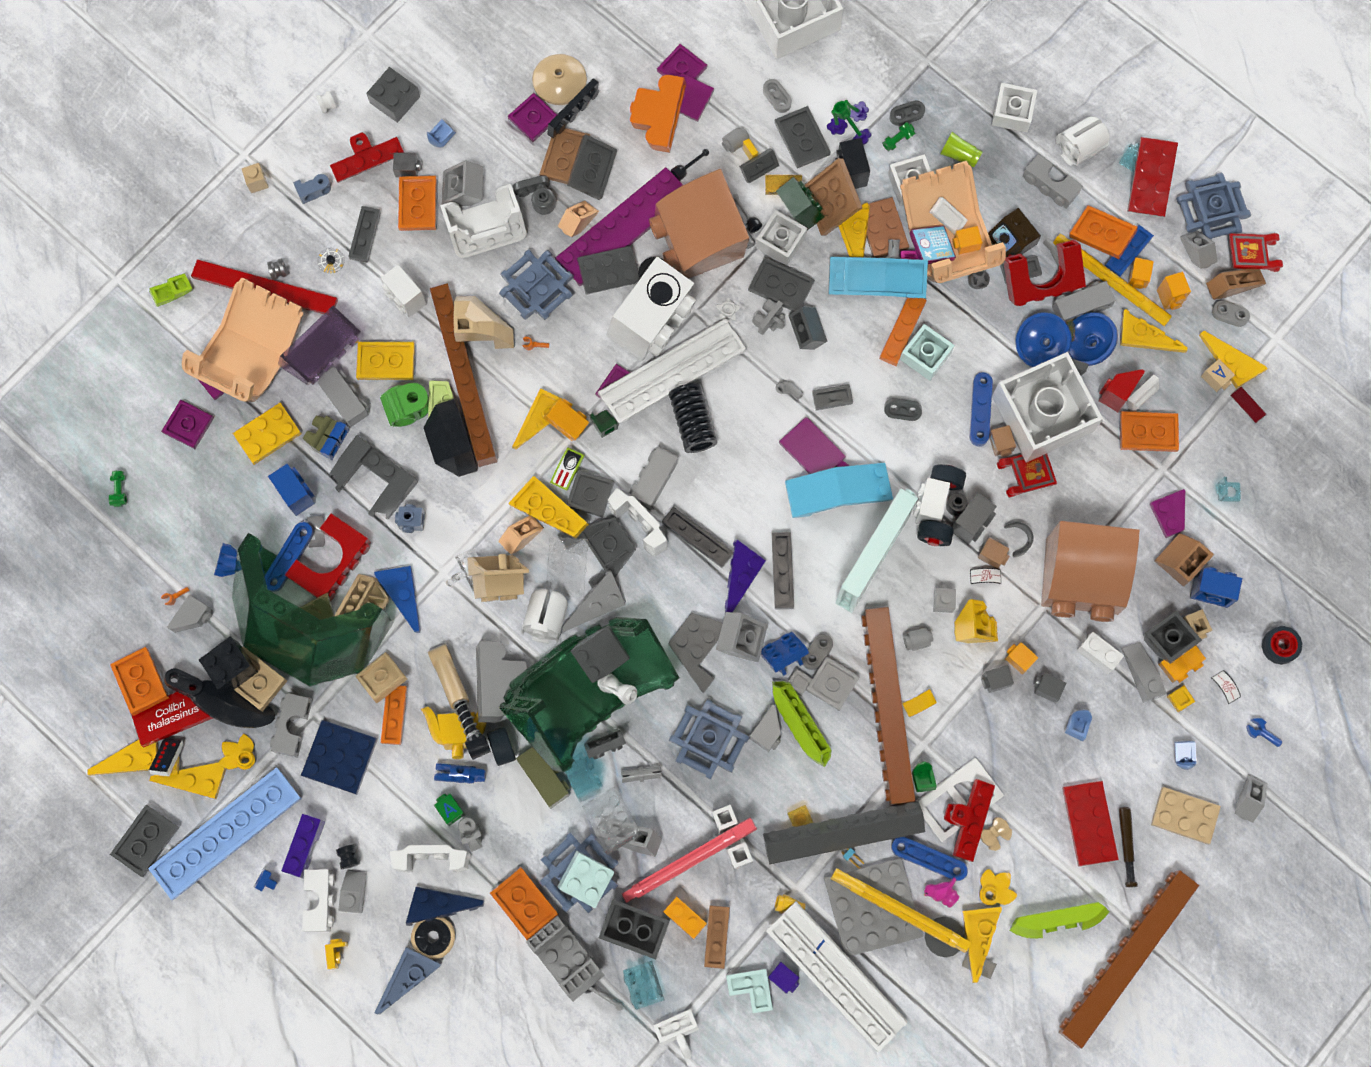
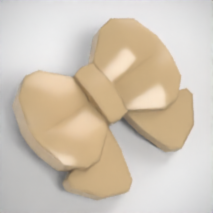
M995 817L992 826L982 830L980 839L985 845L989 846V850L996 851L1001 848L996 837L1000 835L1008 841L1012 837V829H1010L1004 819Z

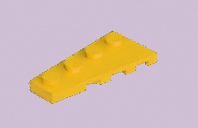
M535 476L508 503L510 506L575 539L589 525Z

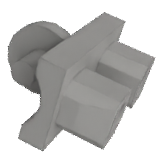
M768 299L762 309L769 314L764 317L757 313L753 317L752 323L759 328L758 332L761 335L769 327L772 331H775L776 328L783 329L785 327V324L782 322L785 316L780 314L783 310L782 302L778 301L775 303Z
M470 817L462 818L458 828L463 845L468 843L471 852L483 847L479 824H475V821Z

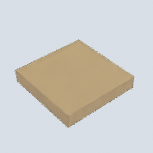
M387 652L355 676L376 704L407 680L406 676Z

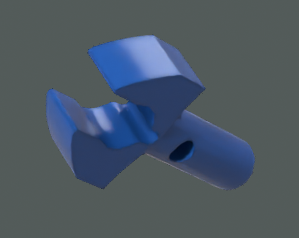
M1262 718L1250 720L1258 725L1259 730H1255L1250 725L1246 726L1247 732L1252 738L1255 739L1257 736H1262L1277 747L1282 745V740L1266 730L1265 724L1267 722Z

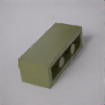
M534 745L518 756L516 760L551 809L570 796L568 793L570 787L564 779L560 781L556 776L559 771L553 763L550 765L545 759L548 756L543 748L538 749Z

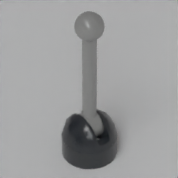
M733 194L734 201H736L748 219L746 225L749 232H757L761 229L762 223L758 218L750 217L739 201V196Z
M595 984L584 992L586 994L591 992L596 993L600 997L604 998L605 1000L616 1006V1009L618 1011H621L624 1007V1005L621 1002L617 1003L607 995L597 990L595 988Z

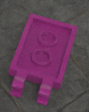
M807 417L779 441V444L808 474L835 467L849 466L843 461L846 456Z

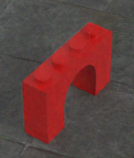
M1075 240L1056 244L1059 268L1054 278L1044 284L1031 283L1027 258L1022 254L1006 257L1003 263L1009 300L1016 306H1023L1030 301H1042L1045 297L1061 296L1064 292H1073L1079 288L1086 287L1081 244Z
M330 513L319 529L341 545L343 555L338 567L328 573H317L298 560H295L285 574L290 581L315 598L328 592L330 601L335 597V591L339 585L342 586L346 582L348 573L359 564L358 560L362 554L365 555L369 551L371 543L366 536L332 513Z

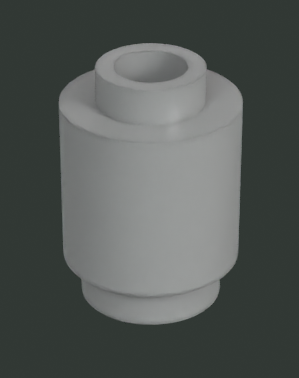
M743 127L735 128L722 138V146L727 152L733 153L743 146V141L750 138L749 134Z
M921 628L907 632V635L903 636L905 647L907 650L915 651L931 646V642H933L931 631Z

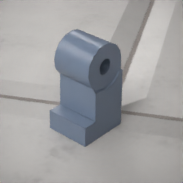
M318 174L313 180L301 183L300 180L293 182L302 204L324 196L331 190L329 178L324 174Z

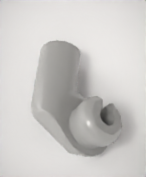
M779 382L776 385L778 393L791 394L796 400H799L804 395L793 382Z

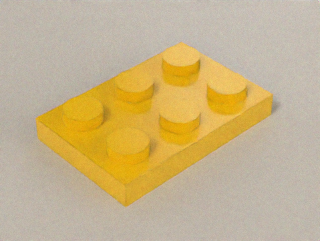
M358 342L357 380H414L415 343Z
M280 402L232 434L253 465H255L302 433Z

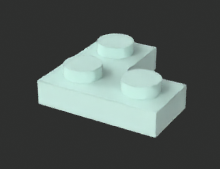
M766 969L726 975L729 996L749 993L752 1013L773 1010Z

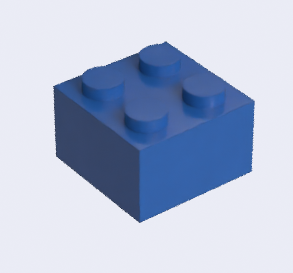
M285 464L268 476L295 516L315 504L312 500L314 494L295 467L290 468L288 464Z
M1206 567V569L1204 568L1194 576L1190 599L1228 608L1238 601L1243 578L1237 577V574L1232 572L1221 573L1216 568Z

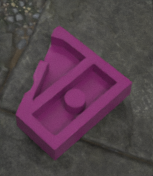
M1185 489L1149 504L1165 538L1185 530Z

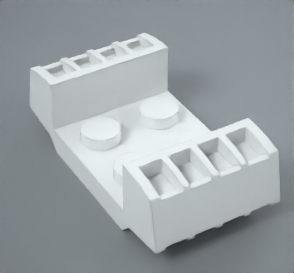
M616 488L608 499L609 510L612 515L618 520L625 512L629 511V516L635 522L639 521L642 524L641 528L648 535L643 539L644 549L655 557L667 550V539L660 531L658 521L634 496H627L620 489Z
M408 845L404 850L390 852L392 868L412 873L413 858L416 860H428V856H434L433 858H436V860H448L449 856V870L453 872L468 870L471 859L469 852L456 850L449 845Z

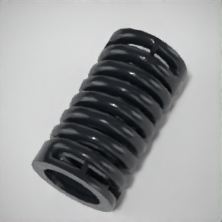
M689 383L671 390L668 395L670 400H672L671 405L685 452L697 453L714 447L718 442L716 436H714L715 432L712 430L713 425L710 423L711 418L708 416L707 404L704 403L705 398L703 397L701 385L699 383ZM687 389V391L676 395L678 392Z

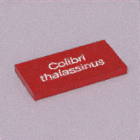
M194 687L189 688L191 691L196 690ZM178 692L168 695V699L134 716L131 715L143 748L213 718L200 710L189 697Z

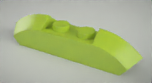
M772 681L775 704L785 723L793 733L794 738L810 759L825 767L831 758L832 750L796 691L789 682Z
M1096 902L1017 917L1009 931L1021 937L1038 939L1043 938V929H1045L1046 933L1058 931V926L1065 925V929L1077 927V923H1079L1081 929L1086 930L1100 923L1110 911L1101 903Z

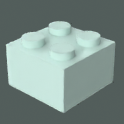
M923 324L903 350L900 360L931 381L951 355L955 345Z
M576 851L557 887L559 890L596 908L614 871Z

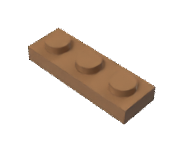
M709 906L704 967L720 969L725 967L730 907Z

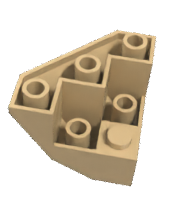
M476 296L456 297L454 301V336L456 342L494 340L495 349L514 348L513 329Z

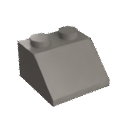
M465 160L443 171L442 204L455 202L459 206H472L482 201L483 166Z
M725 612L716 650L730 656L759 662L768 625L742 613Z

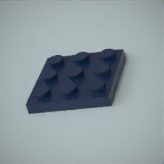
M321 720L301 776L357 795L378 739Z

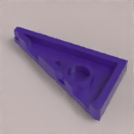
M734 540L733 542L734 553L730 563L731 571L729 572L727 585L729 590L727 600H725V612L733 613L766 560L739 540Z

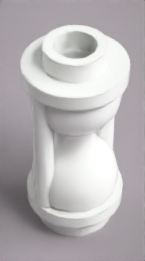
M611 673L598 680V686L601 691L615 694L626 705L631 704L637 698L636 687L622 684Z

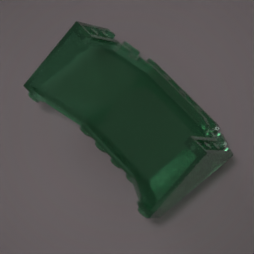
M248 533L237 550L232 600L243 647L309 687L341 679L352 674H358L364 670L394 623L386 612L373 603H366L360 610L320 620L271 592L267 588L265 575L277 555L265 549L257 537Z
M615 617L609 620L610 624L601 627L598 624L585 630L586 634L582 636L572 635L510 682L509 686L511 689L506 691L503 697L505 702H502L499 708L552 770L559 772L570 770L574 763V751L582 737L586 733L594 731L601 721L609 719L615 710L621 709L626 705L615 694L601 691L598 686V680L594 683L590 681L571 652L579 641L610 626L630 656L629 660L612 671L611 674L622 684L636 687L637 698L657 689H670L674 686V682L679 679L676 670L647 619Z

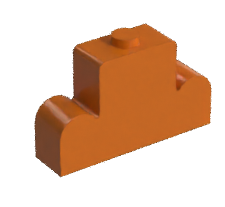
M664 75L658 81L660 91L645 88L637 89L635 100L630 106V122L633 128L647 131L645 138L653 150L670 153L686 89V81L684 77Z

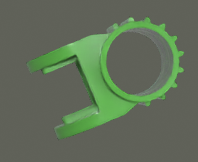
M408 383L392 387L380 397L390 426H408L428 414L429 397L426 389L418 383Z

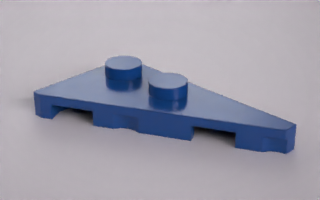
M407 566L374 572V575L414 632L420 633L412 567Z

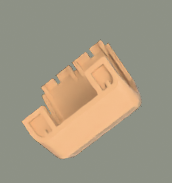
M967 161L954 164V169H951V166L937 169L936 174L933 171L920 174L917 180L916 176L903 179V184L900 185L909 233L913 229L944 226L930 213L939 197H943L968 220L962 229L976 226L979 228L983 242L981 249L959 255L958 250L954 249L952 238L955 235L945 227L956 258L954 261L945 259L928 264L927 277L932 282L943 283L1001 265L1006 258V247L1003 242L995 245L991 243L979 210L973 171Z
M241 278L233 288L221 325L200 356L189 350L183 353L182 369L188 375L240 401L255 402L267 390L288 357L303 317L302 307L292 302H289V305H287L286 299L274 293L270 296V291L256 285L255 289L254 283Z

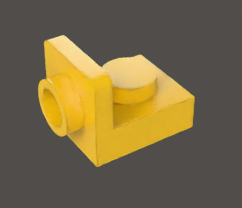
M342 938L330 940V944L325 945L328 970L339 969L338 964H341V955L339 951L337 952L336 948L348 946V942H342Z

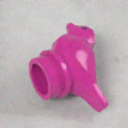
M953 878L950 882H942L936 885L928 884L924 889V896L932 897L936 902L942 901V904L948 908L952 907L960 897L957 891L953 889L956 878Z

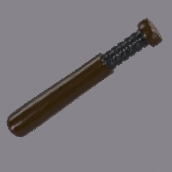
M1121 807L1119 809L1124 862L1126 863L1127 871L1125 887H1138L1134 877L1135 859L1131 809L1129 807Z

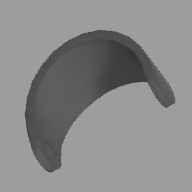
M1015 522L1005 525L1004 528L1016 527L1022 529L1027 534L1028 547L1022 552L1013 554V557H1019L1024 555L1032 546L1034 536L1029 526L1024 523Z

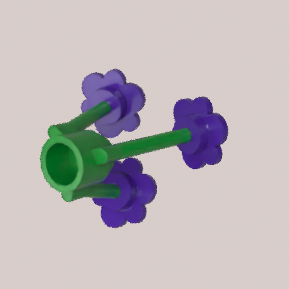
M848 100L839 101L831 111L834 118L827 124V129L831 131L832 135H842L848 127V124L845 122L847 120L856 132L853 139L861 138L864 145L869 141L868 138L872 134L869 129L859 131L851 118H854L855 122L866 120L869 108L866 107V103L863 101L851 105Z

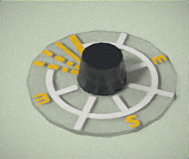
M333 247L326 248L319 254L317 263L323 272L331 274L341 270L345 263V258L339 249Z

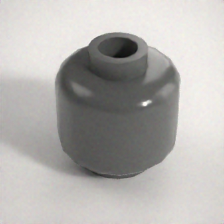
M544 187L538 188L533 192L531 198L533 209L541 215L550 214L556 207L554 193Z

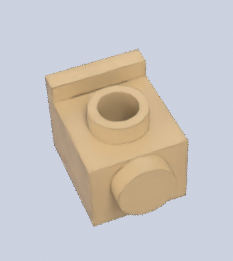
M1203 609L1183 617L1201 639L1207 638L1206 633L1213 631Z

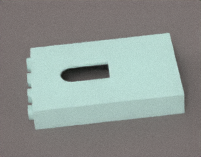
M900 489L843 583L835 604L853 613L914 509L918 498L915 497L912 491Z

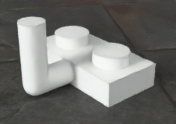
M691 1009L653 1025L661 1046L677 1040L684 1058H691L692 1054L684 1036L699 1030Z

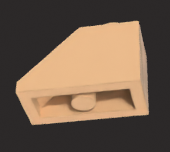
M586 201L580 202L566 209L558 227L563 230L564 234L573 237L580 234L599 211Z
M528 516L509 526L498 542L512 555L523 549L544 528L534 517Z

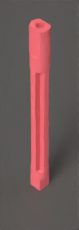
M752 818L746 819L631 886V889L622 893L625 902H630L636 897H642L756 831L757 827Z

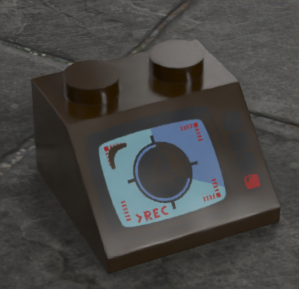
M1019 208L1005 216L988 232L992 245L1003 242L1006 247V257L1024 254L1036 246L1041 237Z

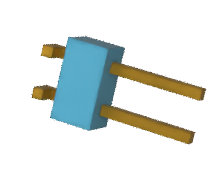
M847 848L848 851L846 853L841 852L844 855L843 858L846 861L850 860L858 869L860 867L850 859L852 855L864 864L854 854L855 851L852 848Z

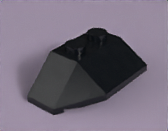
M454 399L436 404L423 427L435 464L458 477L477 472L473 453Z

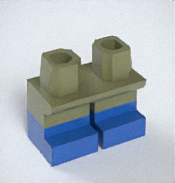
M316 415L312 421V425L318 428L316 434L307 431L303 440L314 451L333 460L340 448L339 444H342L349 428L346 424L337 422L328 416L324 418Z

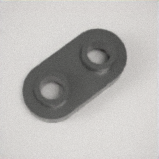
M915 100L896 106L890 112V121L896 126H901L906 122L911 123L920 120L924 116L925 105Z
M537 176L518 181L512 187L515 195L525 197L538 188H548L550 183L547 176Z
M891 398L886 401L884 412L890 418L916 421L922 415V406L917 401Z
M821 634L814 639L808 648L809 654L802 658L803 666L806 669L815 670L825 660L833 647V641L830 636ZM826 641L827 646L822 647L820 642ZM814 656L816 661L810 662L809 657Z

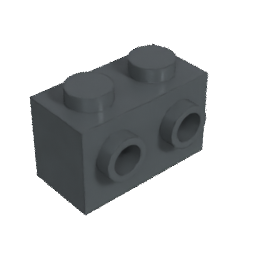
M800 307L788 315L800 349L815 350L828 342L816 308Z

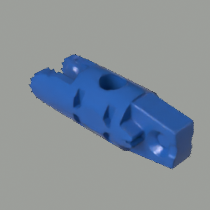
M436 763L435 769L437 771L450 772V774L437 773L434 775V781L469 784L485 782L486 771L484 769H477L475 766Z

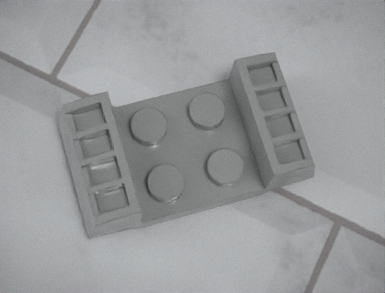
M558 916L526 942L573 1002L605 976Z

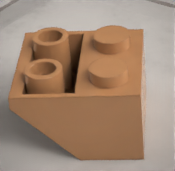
M1179 533L1154 562L1184 587L1214 554L1201 542Z

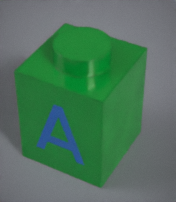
M445 793L436 799L437 803L434 804V807L448 826L466 815L451 794L446 795Z

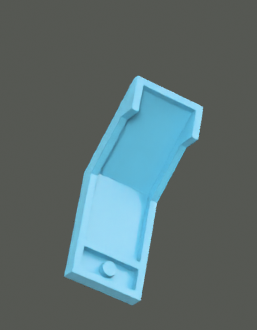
M830 257L828 294L926 298L928 260Z
M885 463L835 467L785 481L792 518L808 517L814 513L841 506L893 500Z

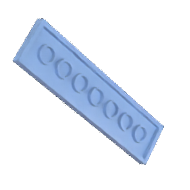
M276 767L148 869L169 898L174 900L302 798L279 768Z

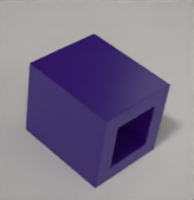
M782 962L768 976V979L786 994L789 991L793 993L800 984L797 982L799 977Z

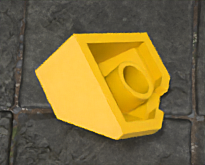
M970 599L954 622V634L957 642H998L997 622L994 617H989L984 601Z

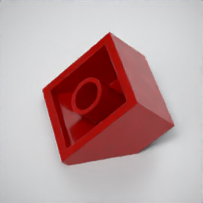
M1140 369L1116 374L1113 379L1109 378L1099 392L1102 395L1099 402L1118 413L1140 381L1145 370Z

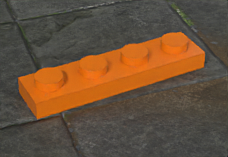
M907 298L880 355V360L897 366L926 304V299Z

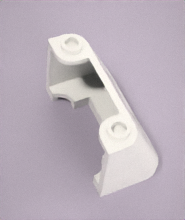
M511 184L496 190L495 201L461 211L459 204L455 202L440 205L455 253L458 257L466 258L521 241L525 238L526 228Z

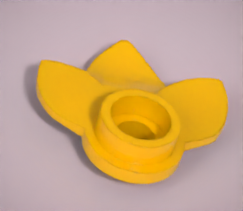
M243 734L238 744L235 742H222V752L225 757L219 761V764L229 770L236 768L248 770L252 768L255 763V756L252 753L254 749L252 740ZM244 758L249 760L247 763L241 762Z
M987 869L982 874L980 879L982 889L980 890L979 897L984 904L994 905L999 903L1006 905L1016 899L1017 894L1008 889L1011 882L1010 873H1000L995 876L990 869ZM990 891L993 897L988 899L986 892Z

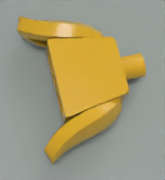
M430 707L422 708L421 711L426 718L433 740L437 744L443 745L445 750H452V759H463L464 749H467L465 745L466 735L464 734V728L461 727V722L458 720L459 716L455 713L437 714L436 716ZM470 712L471 716L474 717V723H477V730L484 734L487 722H478V712L476 714L475 712Z

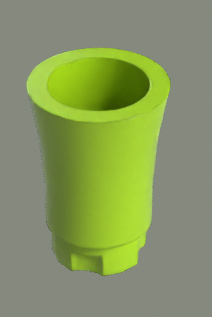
M952 131L940 155L950 157L959 162L967 161L968 165L975 167L982 151L976 149L977 147L966 142Z

